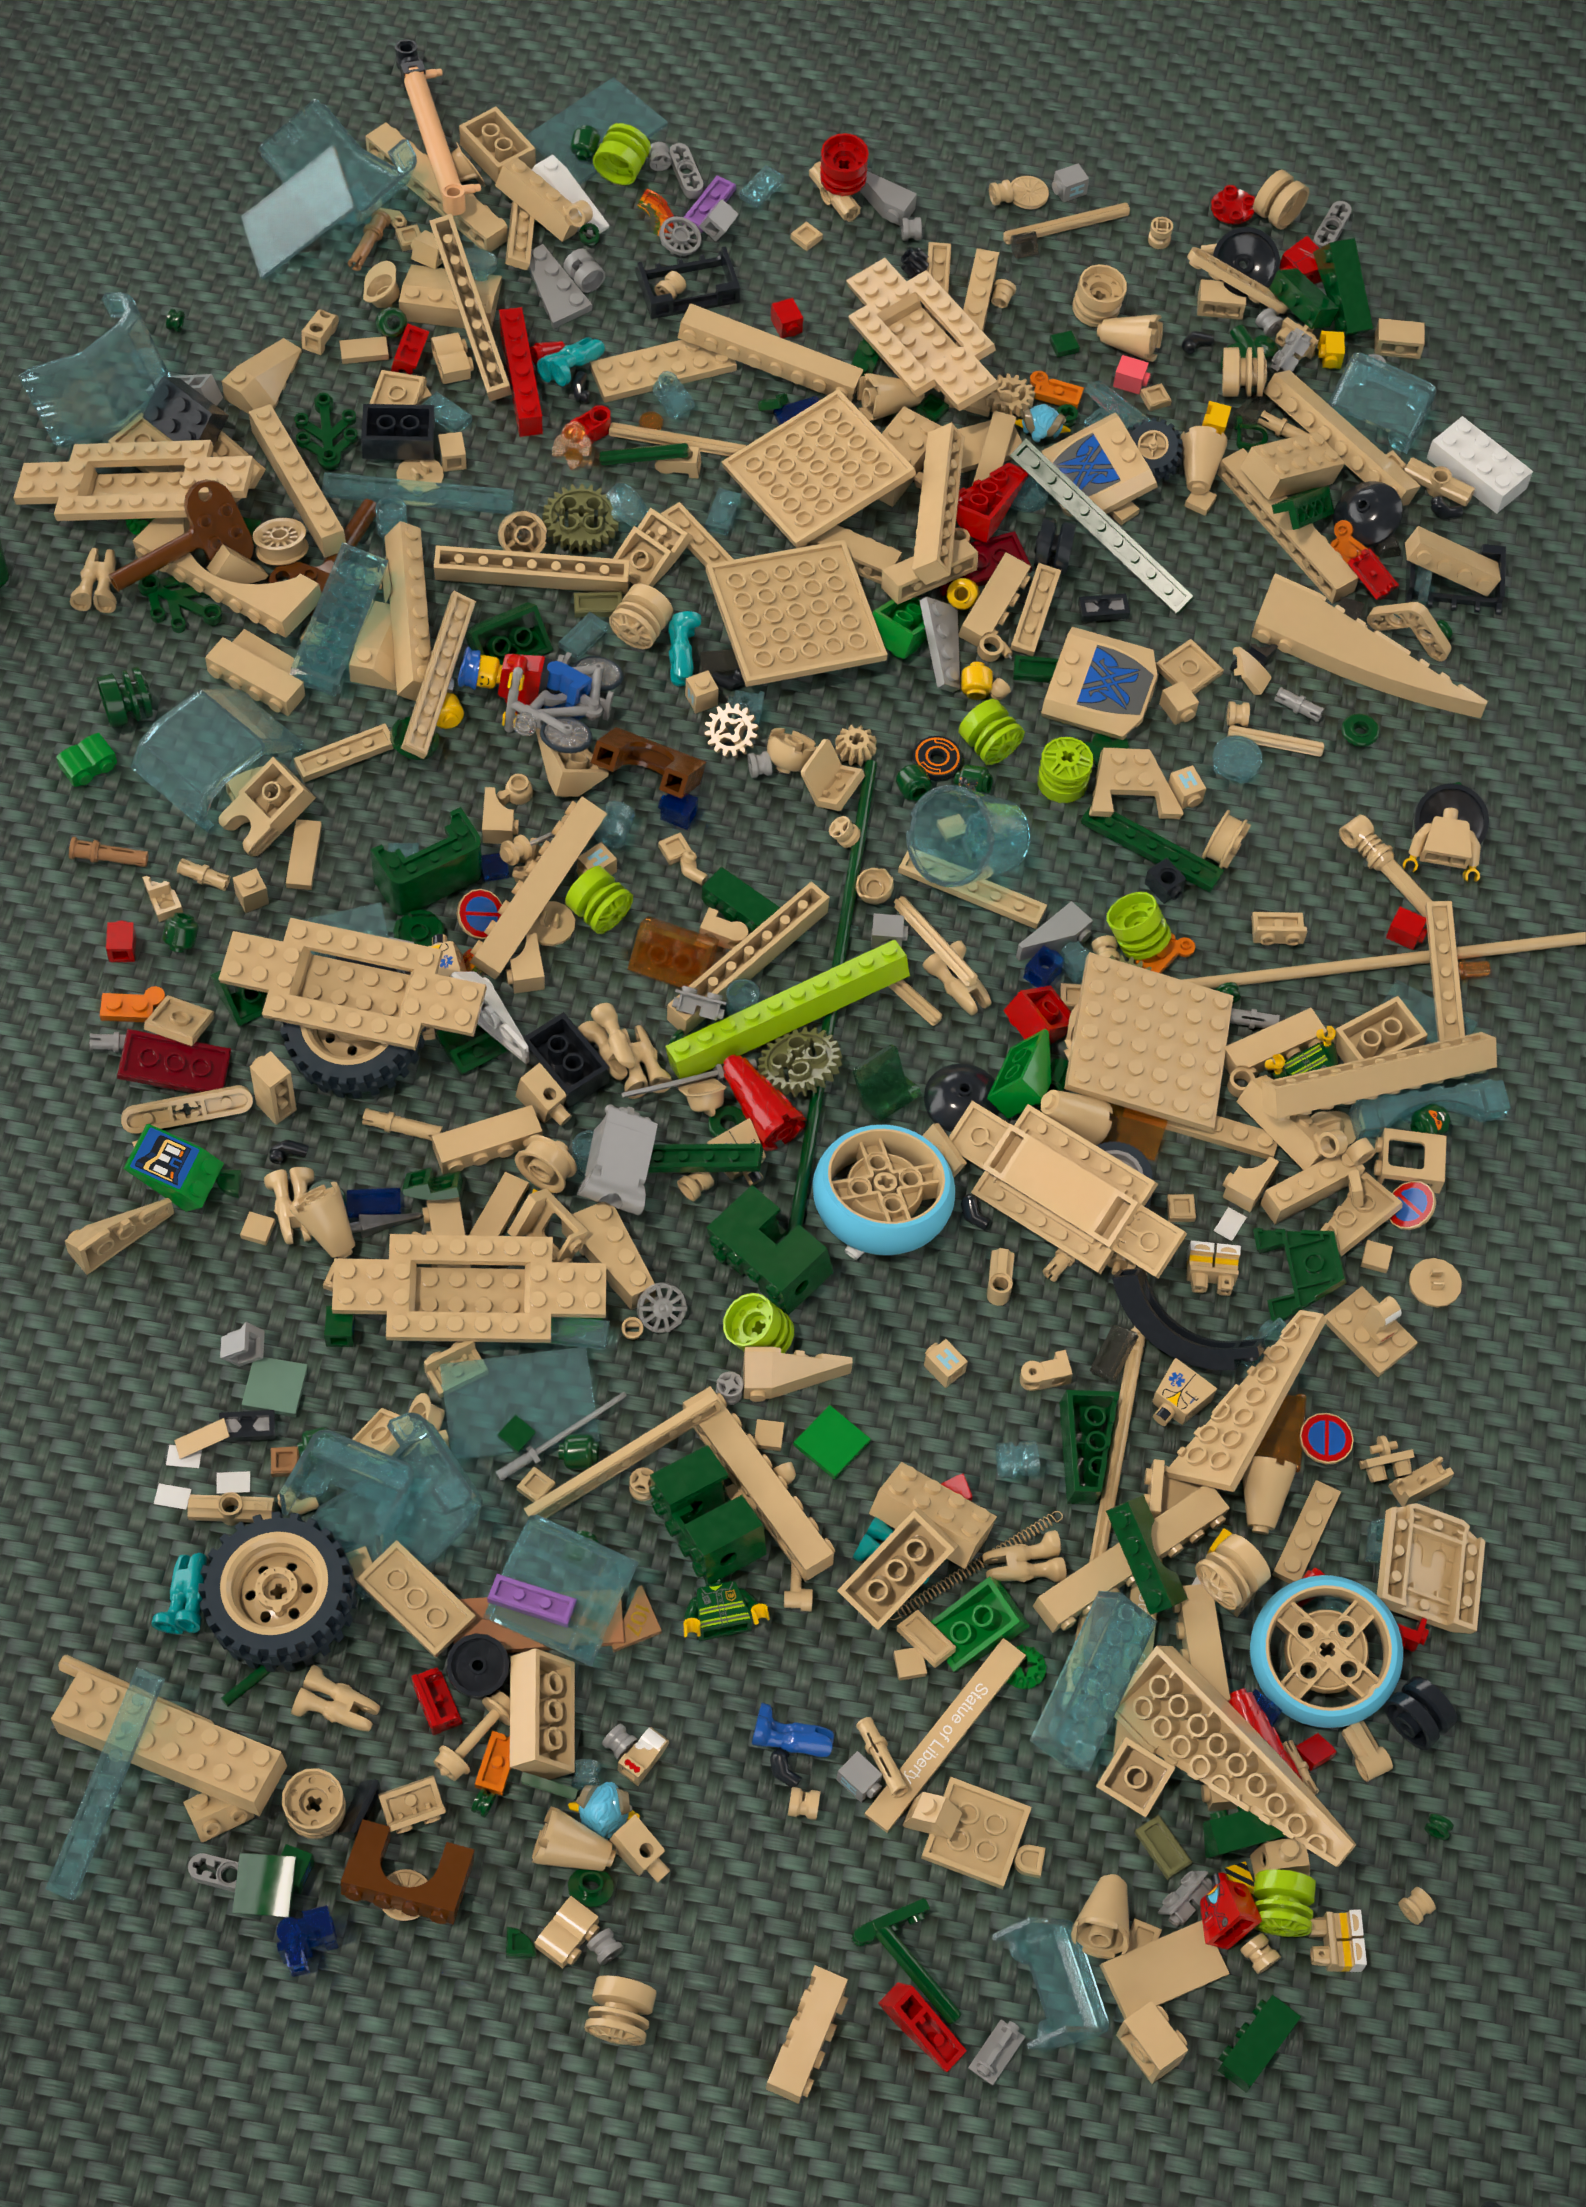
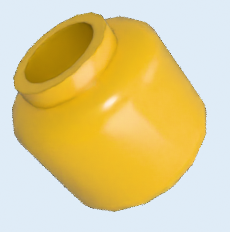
M966 578L954 580L947 590L949 603L960 610L972 608L980 596L976 583Z
M972 662L970 666L962 670L961 690L969 699L981 700L991 693L993 673L984 663Z
M449 692L446 693L436 726L443 729L457 726L464 718V711L458 697Z

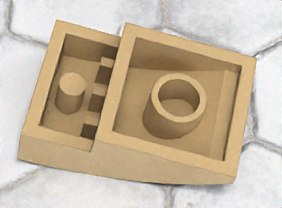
M650 508L638 528L633 527L613 559L630 560L629 581L631 583H640L653 587L672 567L694 536Z

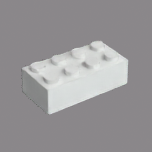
M1463 416L1432 441L1426 458L1437 467L1443 466L1449 469L1452 477L1474 487L1473 496L1496 514L1527 489L1533 473L1530 468Z

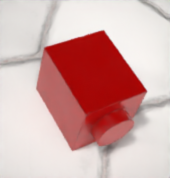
M793 298L771 304V321L780 338L793 337L802 333L803 316Z
M1400 906L1389 927L1386 939L1414 950L1417 942L1422 943L1427 934V929L1424 928L1426 918Z
M107 922L106 951L109 962H135L136 932L133 922Z

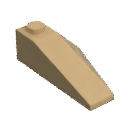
M534 723L547 778L555 796H580L608 777L609 772L607 769L590 763L593 754L588 749L570 754L558 752L548 747L542 741L540 729ZM545 733L547 739L559 747L578 748L585 744L584 740L578 741L571 733L565 734L570 737V744L563 746L559 740Z
M745 1347L743 1362L744 1399L761 1402L765 1399H772L850 1374L853 1363L852 1357L823 1353L815 1357H809L805 1354V1351L796 1350L794 1354L781 1353V1348Z

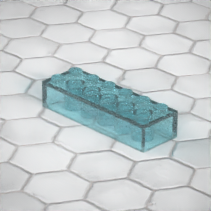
M342 543L292 664L290 675L303 681L304 685L334 697L336 696L355 644L386 573L389 560Z
M1098 1591L1030 1741L1064 1767L1089 1771L1157 1621L1122 1593Z

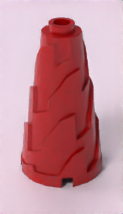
M734 1054L725 1059L723 1062L724 1077L742 1107L745 1118H750L763 1149L772 1151L778 1149L775 1144L776 1142L782 1140L784 1144H787L793 1140L806 1125L804 1122L806 1118L802 1112L797 1110L778 1089L776 1090L769 1080L761 1075L746 1057L743 1058L741 1055L736 1056Z
M1246 1688L1230 1693L1231 1699L1228 1702L1302 1780L1275 1728L1271 1726L1253 1693H1247Z

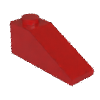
M897 1982L878 2003L892 2021L943 2071L948 2072L967 2051L913 1986Z

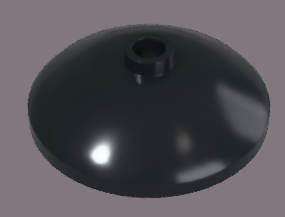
M1240 227L1226 233L1215 246L1212 255L1267 288L1272 284L1280 267V255L1274 241L1263 231L1251 227ZM1241 261L1246 263L1247 267L1245 269L1240 267L1239 263ZM1224 282L1225 288L1231 293L1238 296H1248Z
M1378 481L1363 482L1353 486L1340 497L1333 512V524L1335 527L1336 523L1341 520L1350 522L1353 526L1352 536L1365 547L1375 546L1387 540L1398 529L1403 517V503L1399 494L1390 485Z
M1443 784L1431 789L1421 798L1414 814L1416 833L1425 824L1432 823L1434 817H1443L1444 809L1455 808L1458 810V820L1467 821L1470 824V830L1474 832L1479 843L1483 842L1489 828V814L1484 801L1474 790L1460 784Z
M959 1063L945 1066L936 1071L926 1084L924 1091L925 1109L934 1123H939L944 1130L949 1132L954 1130L972 1101L998 1116L999 1110L987 1099L995 1079L985 1070L971 1064ZM965 1088L968 1092H962L960 1089Z

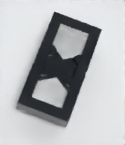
M1126 593L1083 596L1078 599L1082 622L1128 619L1130 616Z
M275 1410L219 1413V1420L224 1418L229 1434L228 1438L220 1442L276 1439Z

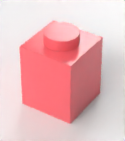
M1122 355L1115 373L1113 387L1139 395L1142 386L1147 387L1151 373L1147 372L1149 363Z

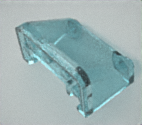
M1355 353L1347 363L1328 404L1344 419L1350 415L1389 432L1388 441L1394 449L1407 454L1430 414L1436 389L1430 382L1363 353Z

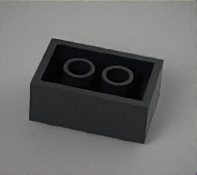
M162 376L143 415L145 420L173 441L211 440L213 447L229 417L228 414L181 378Z
M363 404L362 458L434 460L435 405Z
M564 1012L523 1037L529 1049V1063L533 1068L540 1063L567 1095L564 1104L567 1109L610 1082V1067Z

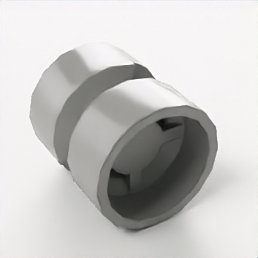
M577 249L565 259V271L574 279V282L582 292H592L604 282L605 272L586 249Z

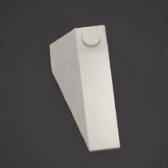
M554 155L549 156L533 167L532 170L536 174L541 176L554 189L558 190L571 203L574 204L579 200H584L591 206L593 217L588 223L595 224L599 229V234L609 229L607 221L569 170ZM587 230V233L584 232L589 238L596 236L593 235L592 230Z
M453 972L451 974L453 978L486 984L487 990L477 1024L527 1064L530 1061L528 1045L499 998L491 981L486 977L482 978L476 972Z

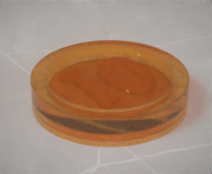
M646 412L641 415L639 425L644 428L660 430L663 426V419L656 412Z

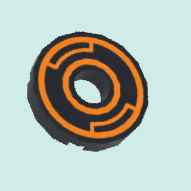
M929 736L922 739L915 746L912 759L914 764L921 765L926 770L930 780L941 781L945 778H952L959 771L962 755L958 745L951 739L943 736ZM934 755L941 756L944 760L941 762H935L931 759V757Z

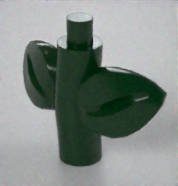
M1238 325L1230 331V335L1235 343L1227 348L1239 347L1241 358H1246L1248 347H1252V358H1257V347H1263L1266 359L1272 358L1279 351L1278 346L1270 337L1260 335L1253 339L1244 325ZM1223 354L1221 357V370H1223Z

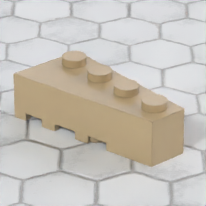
M600 1202L572 1214L588 1230L583 1240L584 1245L579 1252L582 1256L585 1255L591 1263H606V1280L609 1282V1286L631 1310L637 1308L641 1294L655 1283L616 1208L607 1202ZM562 1220V1233L568 1238L574 1232ZM656 1290L649 1294L652 1298L656 1297ZM646 1298L644 1304L651 1302Z
M816 1965L814 1966L810 1985L803 1993L797 2010V2016L792 2020L786 2036L787 2040L781 2047L768 2079L766 2090L798 2104L802 2095L808 2097L814 2080L810 2079L813 2068L820 2069L826 2054L821 2051L825 2040L831 2042L837 2025L833 2024L836 2013L842 2015L848 1998L844 1996L848 1979Z

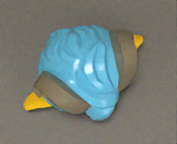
M1046 404L1034 406L1030 410H1023L1021 413L1023 419L1015 420V424L1022 427L1025 434H1032V439L1035 442H1040V439L1053 436L1055 439L1060 433L1071 432L1070 428L1063 425L1066 422L1065 416L1061 413L1059 414L1054 408Z
M605 1782L601 1786L586 1785L576 1802L568 1804L570 1810L580 1813L581 1824L607 1840L635 1814L640 1818V1815L632 1810L628 1792L619 1789L613 1782Z

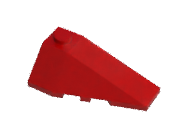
M1007 463L992 471L988 478L982 481L979 479L974 481L973 486L965 489L963 487L960 489L956 521L959 526L967 530L971 537L987 543L999 527L1029 474L1021 467Z

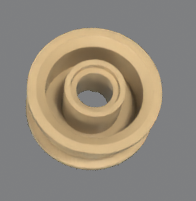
M1227 810L1214 830L1202 855V859L1208 857L1219 863V868L1222 869L1224 867L1227 869L1233 857L1237 854L1241 841L1245 838L1251 827L1247 823L1248 820L1245 819L1242 822L1231 816L1230 810Z
M538 1134L529 1137L526 1142L527 1148L519 1151L515 1156L517 1168L528 1181L540 1189L546 1188L551 1193L561 1192L565 1188V1180L574 1176L577 1171L576 1163L568 1152V1147L561 1141H553Z

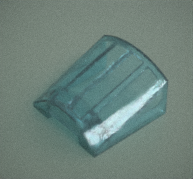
M530 1515L501 1575L577 1599L568 1628L491 1603L488 1604L483 1619L592 1667L603 1643L604 1634L639 1562L539 1515Z

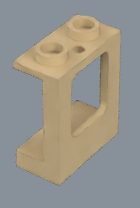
M1384 1128L1381 1137H1377L1375 1142V1150L1379 1153V1159L1375 1160L1374 1175L1378 1176L1377 1181L1381 1185L1384 1178L1408 1182L1421 1181L1429 1184L1434 1193H1440L1445 1183L1447 1136ZM1397 1140L1422 1144L1424 1146V1168L1414 1169L1390 1165L1388 1162L1389 1141Z
M546 1188L529 1194L508 1233L511 1236L547 1237L544 1230L555 1213L574 1234L568 1236L561 1250L553 1243L552 1262L573 1263L572 1258L583 1247V1240L588 1230Z

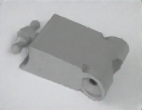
M609 1104L605 1107L606 1115L604 1119L594 1129L585 1173L586 1177L577 1195L597 1202H607L620 1210L641 1215L646 1197L644 1183L648 1173L658 1124L652 1122L649 1117L640 1116V1113L634 1111L632 1107L616 1108Z

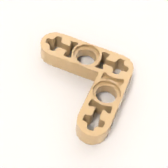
M1409 602L1377 606L1371 610L1367 617V623L1375 630L1382 631L1411 627L1427 654L1437 661H1445L1452 650L1449 641L1428 609L1421 603Z

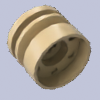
M1098 264L1085 269L1080 276L1073 299L1072 309L1075 316L1082 323L1090 327H1098L1099 323H1102L1104 319L1117 318L1127 291V282L1124 276L1117 269L1108 265Z
M1239 347L1223 348V397H1238L1240 386H1245L1247 396H1251L1252 386H1256V396H1263L1267 379V360L1263 347H1257V358H1252V347H1248L1246 358H1241Z
M634 584L609 617V624L612 631L626 644L638 649H648L653 645L661 630L665 628L672 618L673 607L669 600L657 589L645 584Z
M1237 1534L1228 1536L1217 1546L1216 1552L1207 1554L1206 1558L1200 1560L1195 1567L1196 1575L1208 1594L1216 1602L1229 1610H1236L1242 1601H1246L1249 1598L1250 1592L1259 1590L1271 1577L1270 1569L1260 1552L1249 1541Z
M319 1768L305 1769L296 1773L286 1783L282 1793V1807L290 1827L298 1835L308 1839H322L333 1834L342 1825L346 1815V1801L339 1781L331 1773ZM313 1802L317 1805L320 1804L321 1810L316 1812L314 1809H311L310 1804Z
M608 1975L599 1976L596 1978L592 1999L601 2006L589 2008L588 2015L591 2018L586 2020L585 2031L614 2044L632 2046L645 2044L647 2035L644 2031L649 2029V2021L640 2015H649L653 2012L657 1995L656 1990L642 1982L628 1978Z

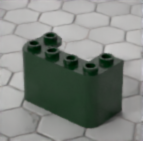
M461 807L450 812L451 824L445 826V833L448 838L406 858L399 848L395 852H389L381 844L370 849L374 883L395 914L405 916V913L419 910L477 882L482 877L481 838Z

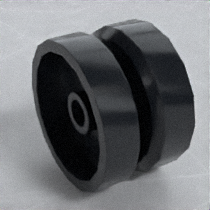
M1043 517L1041 531H1038L1034 550L1036 556L1033 569H1037L1038 563L1049 566L1050 557H1055L1053 568L1061 570L1060 574L1066 575L1077 523L1064 521L1058 535L1055 534L1057 527L1056 519Z
M475 1633L464 1636L453 1645L448 1654L446 1671L449 1682L457 1692L467 1698L481 1699L491 1696L502 1687L508 1676L509 1659L502 1644L490 1635ZM476 1660H480L481 1664H483V1668L480 1671H475L472 1668Z
M1413 1676L1402 1687V1692H1396L1386 1701L1384 1710L1390 1723L1406 1741L1421 1750H1428L1438 1741L1440 1734L1447 1733L1457 1723V1714L1447 1697L1434 1684L1420 1676Z

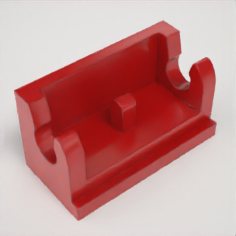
M407 323L393 360L391 372H399L400 369L406 371V374L412 375L413 369H416L429 331Z
M1371 548L1368 550L1364 549L1360 552L1359 556L1350 559L1347 563L1375 599L1382 600L1396 589L1399 584Z
M438 1667L411 1676L412 1686L433 1736L463 1724L443 1674L439 1671Z

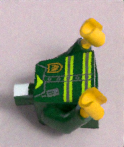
M1327 1026V1037L1324 1036L1323 1029H1318L1316 1036L1324 1044L1317 1043L1285 1061L1281 1054H1274L1275 1064L1272 1059L1266 1060L1265 1067L1268 1070H1274V1078L1279 1079L1338 1065L1335 1044L1331 1042L1336 1035L1335 1029L1332 1026Z
M722 1579L710 1585L705 1581L706 1586L697 1589L696 1597L690 1600L686 1609L683 1623L684 1637H687V1634L690 1632H695L699 1641L751 1631V1616L755 1625L759 1624V1618L770 1620L768 1608L765 1604H759L745 1589L738 1588L735 1581L722 1583Z

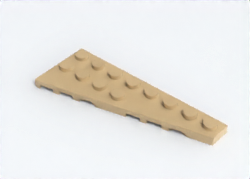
M1299 1310L1281 1331L1282 1334L1276 1344L1271 1347L1268 1346L1263 1352L1265 1356L1257 1366H1251L1248 1369V1376L1240 1385L1235 1384L1212 1411L1211 1419L1206 1425L1197 1428L1194 1432L1195 1437L1187 1447H1181L1177 1451L1179 1456L1169 1467L1165 1465L1164 1475L1166 1478L1235 1492L1327 1321L1324 1314Z

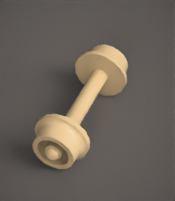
M497 1690L489 1698L484 1697L482 1703L489 1711L484 1719L455 1751L444 1745L439 1748L440 1753L434 1760V1764L440 1770L441 1775L456 1781L462 1774L470 1772V1768L463 1758L497 1720L510 1726V1696H506Z

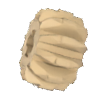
M850 725L848 730L842 728L840 735L836 737L835 752L840 756L841 762L849 761L850 767L854 763L861 767L863 761L871 760L872 756L876 754V738L871 736L870 729L864 731L862 725L858 729Z

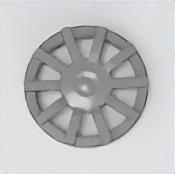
M670 217L666 219L659 231L662 246L669 250L671 254L686 257L687 255L694 254L701 243V233L692 221L683 217ZM673 222L674 229L668 226V224ZM677 222L683 223L684 225L678 226ZM689 226L693 231L689 232L686 227ZM664 228H666L670 233H665ZM695 234L697 240L691 239L690 236ZM688 242L696 244L695 247H692Z
M664 1282L653 1284L645 1289L637 1303L638 1318L647 1329L657 1333L671 1332V1330L682 1323L687 1311L686 1299L683 1293L676 1286ZM661 1288H668L665 1297L662 1296ZM656 1290L658 1296L652 1298L649 1294ZM674 1290L678 1294V1296H676L672 1300H669L672 1291ZM646 1298L651 1301L650 1306H643ZM677 1301H681V1306H673ZM643 1311H651L652 1314L646 1318L643 1317ZM680 1311L678 1317L672 1314V1312ZM669 1316L675 1320L670 1325L667 1319ZM654 1317H656L654 1326H651L647 1323ZM661 1319H663L665 1327L658 1328Z

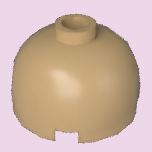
M517 511L506 516L500 523L498 540L504 551L540 553L546 544L547 529L542 519L536 514L527 511Z
M774 728L771 730L767 743V752L772 763L777 766L776 769L786 774H789L791 771H801L817 748L814 747L816 744L814 740L796 731H793L792 735L784 733V728Z

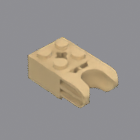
M272 757L238 792L240 795L221 813L219 824L226 830L234 831L244 823L251 822V829L243 841V848L249 856H258L316 797L284 764Z

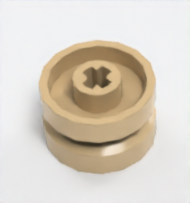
M1285 170L1276 171L1259 190L1254 200V212L1263 218H1268L1269 223L1276 228L1284 229L1296 219L1304 208L1309 197V188L1300 181L1294 182V177Z

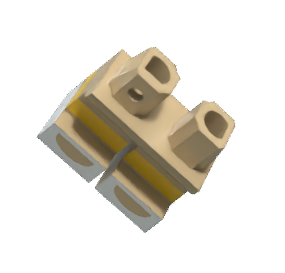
M1190 1241L1187 1250V1281H1191L1192 1292L1204 1293L1207 1291L1208 1283L1217 1284V1294L1230 1296L1239 1274L1238 1263L1241 1246L1217 1243L1214 1251V1243Z
M1349 1910L1348 1913L1326 1912L1323 1917L1310 1920L1312 1922V1933L1309 1934V1937H1323L1324 1946L1311 1947L1310 1957L1312 1965L1326 1966L1327 1971L1335 1972L1363 1971L1367 1961L1364 1938H1362L1364 1933L1361 1910Z

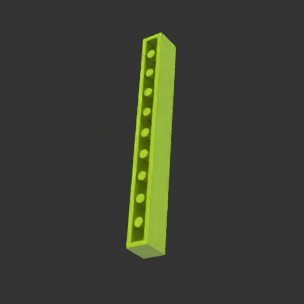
M894 939L665 1046L670 1067L678 1079L699 1075L716 1067L718 1064H723L725 1059L731 1055H742L910 976L907 955Z

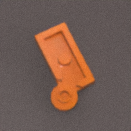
M1035 371L1030 375V383L1035 387L1034 399L1058 406L1070 404L1078 409L1084 387L1056 379L1048 381V375L1043 371Z
M1341 520L1336 523L1334 533L1337 538L1330 545L1341 554L1346 563L1350 559L1359 556L1362 550H1368L1367 547L1352 536L1353 526L1350 522Z
M1171 933L1168 945L1160 953L1150 958L1137 960L1135 964L1137 965L1140 961H1143L1142 968L1151 967V971L1161 974L1178 955L1181 957L1193 955L1195 943L1185 937L1176 940L1175 935Z
M154 986L148 988L144 995L102 993L100 1019L101 1021L145 1022L154 1012V1007L159 1006L164 1000L165 992L162 988Z
M492 1731L475 1781V1788H485L488 1792L503 1795L511 1771L510 1736L506 1737L502 1733Z

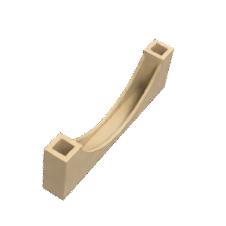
M155 518L133 540L136 556L140 558L186 533L190 528L188 518ZM191 553L159 569L161 572H167L174 576L179 582L189 584L197 592L209 595L214 601L229 606L234 612H240L252 622L260 623L272 633H278L285 638L323 600L319 583L302 574H299L296 578L269 584L236 583L211 574L196 562Z

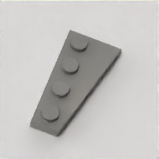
M542 244L531 249L528 271L536 284L537 292L544 303V309L547 315H549L552 328L555 329L592 311L591 302L547 248Z
M925 597L920 600V606L937 688L953 693L960 689L958 609L950 604Z

